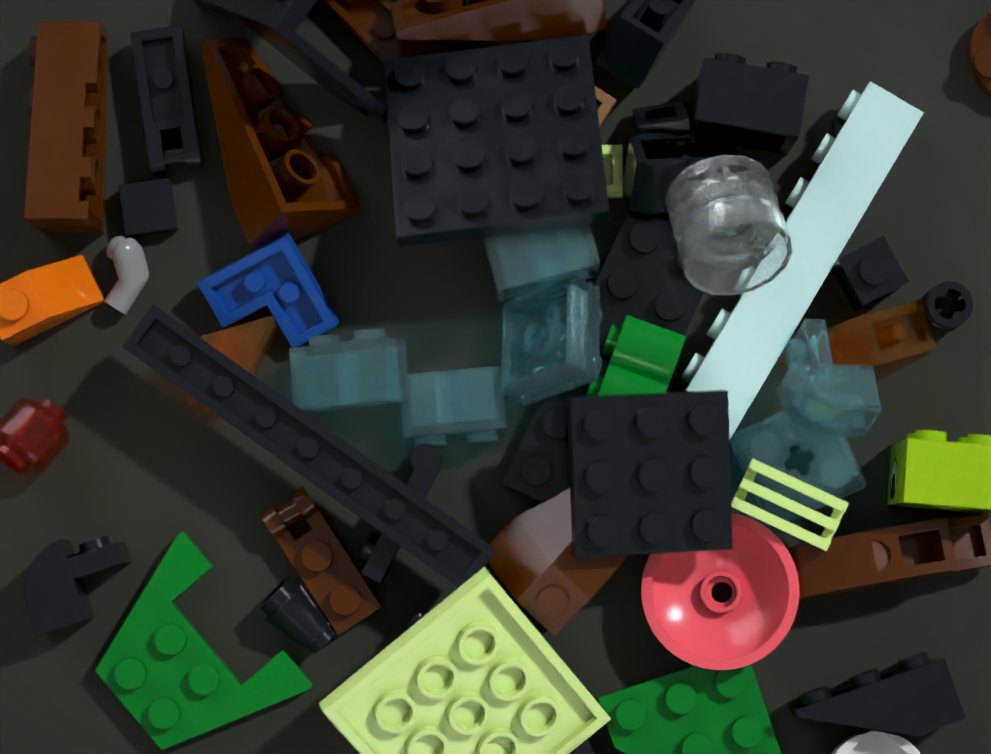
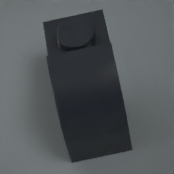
M109 536L100 537L78 545L81 554L75 556L70 539H59L47 545L37 554L27 571L24 585L25 600L36 635L48 634L95 618L83 578L131 563L125 543L116 542L111 544Z

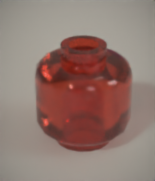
M45 397L39 403L32 399H19L0 420V460L10 469L23 476L28 471L37 474L44 472L70 441V434L63 423L67 418L66 413L57 404Z

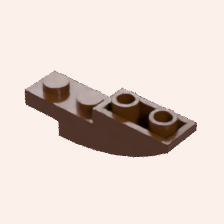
M988 513L952 519L944 517L833 537L827 551L809 543L787 547L799 578V600L887 586L894 582L991 567V527Z

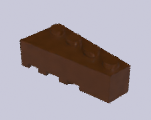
M38 21L37 37H31L29 45L30 64L32 68H35L34 87H30L28 95L31 129L27 145L28 171L24 219L42 233L105 234L108 32L101 22Z

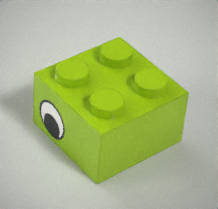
M915 430V433H906L905 440L891 444L887 506L991 514V435L968 434L967 437H959L958 442H947V432Z

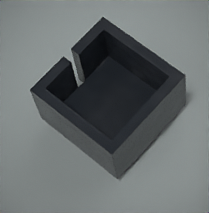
M716 53L714 59L705 57L696 81L690 117L691 132H723L731 135L734 146L788 155L800 135L809 75L797 73L798 68L796 66L783 62H768L765 68L745 64L746 58L730 53Z

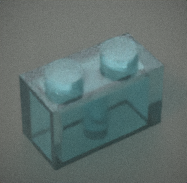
M363 329L353 331L354 340L340 342V335H318L309 337V346L289 348L293 404L302 411L325 412L410 402L405 339L385 337L384 329Z

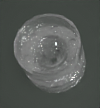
M721 155L703 159L685 169L671 183L665 198L667 213L672 224L674 237L677 240L678 252L685 277L696 289L712 295L741 294L753 291L771 282L786 268L792 254L791 238L783 213L779 210L778 197L774 191L771 175L760 162L739 155Z

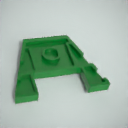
M182 531L174 539L95 669V672L161 750L303 693L315 685L285 649L243 684L175 605V600L215 566L185 531Z

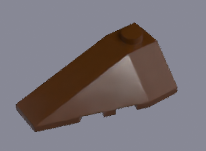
M398 0L391 3L397 40L539 41L591 35L595 31L609 28L602 0Z
M205 38L200 45L230 201L249 245H266L288 232L292 239L296 241L356 214L361 209V206L341 163L332 151L324 155L308 134L313 126L303 114L295 117L279 96L282 90L281 84L247 39Z
M569 486L561 490L556 496L516 514L489 543V545L496 549V552L488 563L513 598L555 636L596 594L629 555L576 558L572 555Z

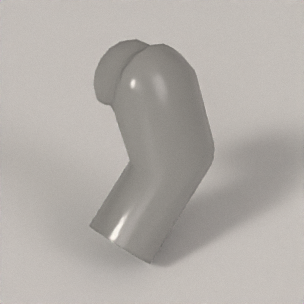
M121 235L112 238L106 248L107 257L113 260L118 280L104 302L126 315L148 282L149 269L142 246L135 239Z

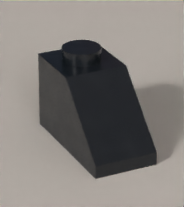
M632 0L619 16L595 63L608 70L617 80L628 82L639 89L657 65L696 0Z

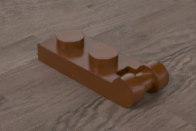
M302 486L290 494L292 500L278 509L272 506L261 513L260 516L335 632L340 636L383 606L310 494ZM304 516L312 529L298 539H295L288 526Z

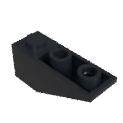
M927 651L898 660L900 670L880 676L878 668L853 675L848 678L850 683L848 688L831 693L829 685L804 692L799 695L801 704L790 707L792 715L798 718L918 736L966 719L945 658L934 657L930 659Z

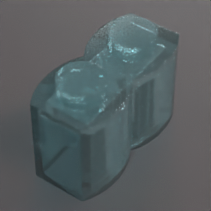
M502 366L398 375L403 438L415 439V447L425 443L435 447L446 446V436L465 434L468 444L498 441L497 432L508 430Z

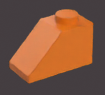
M79 255L27 270L0 283L1 340L16 346L103 303L105 300L85 257Z

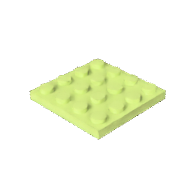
M485 567L319 702L322 712L360 754H570L611 720L597 700Z

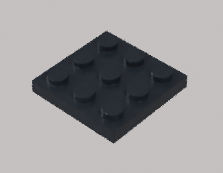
M727 390L567 396L572 555L574 557L733 549Z

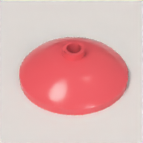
M732 513L733 549L650 554L642 576V605L647 622L654 635L673 655L689 664L704 669H738L763 659L779 646L786 637L798 610L800 595L799 578L789 551L782 541L766 526L754 519ZM720 583H726L732 589L731 598L724 603L715 601L712 595L714 587Z

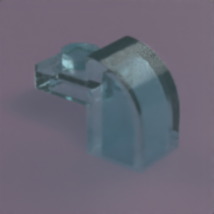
M805 318L794 339L791 338L787 343L786 364L789 370L777 388L780 402L786 412L798 424L814 433L832 437L864 438L881 413L873 366L833 364L825 319Z

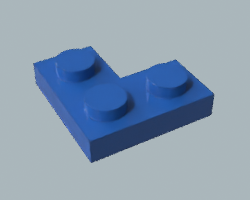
M289 232L204 277L197 283L223 328L267 305L292 349L336 327L340 322Z

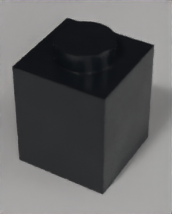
M884 235L838 259L831 268L854 312L894 292L909 282Z

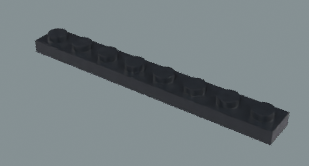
M153 304L122 347L456 587L459 588L485 567L496 552V549L156 305Z

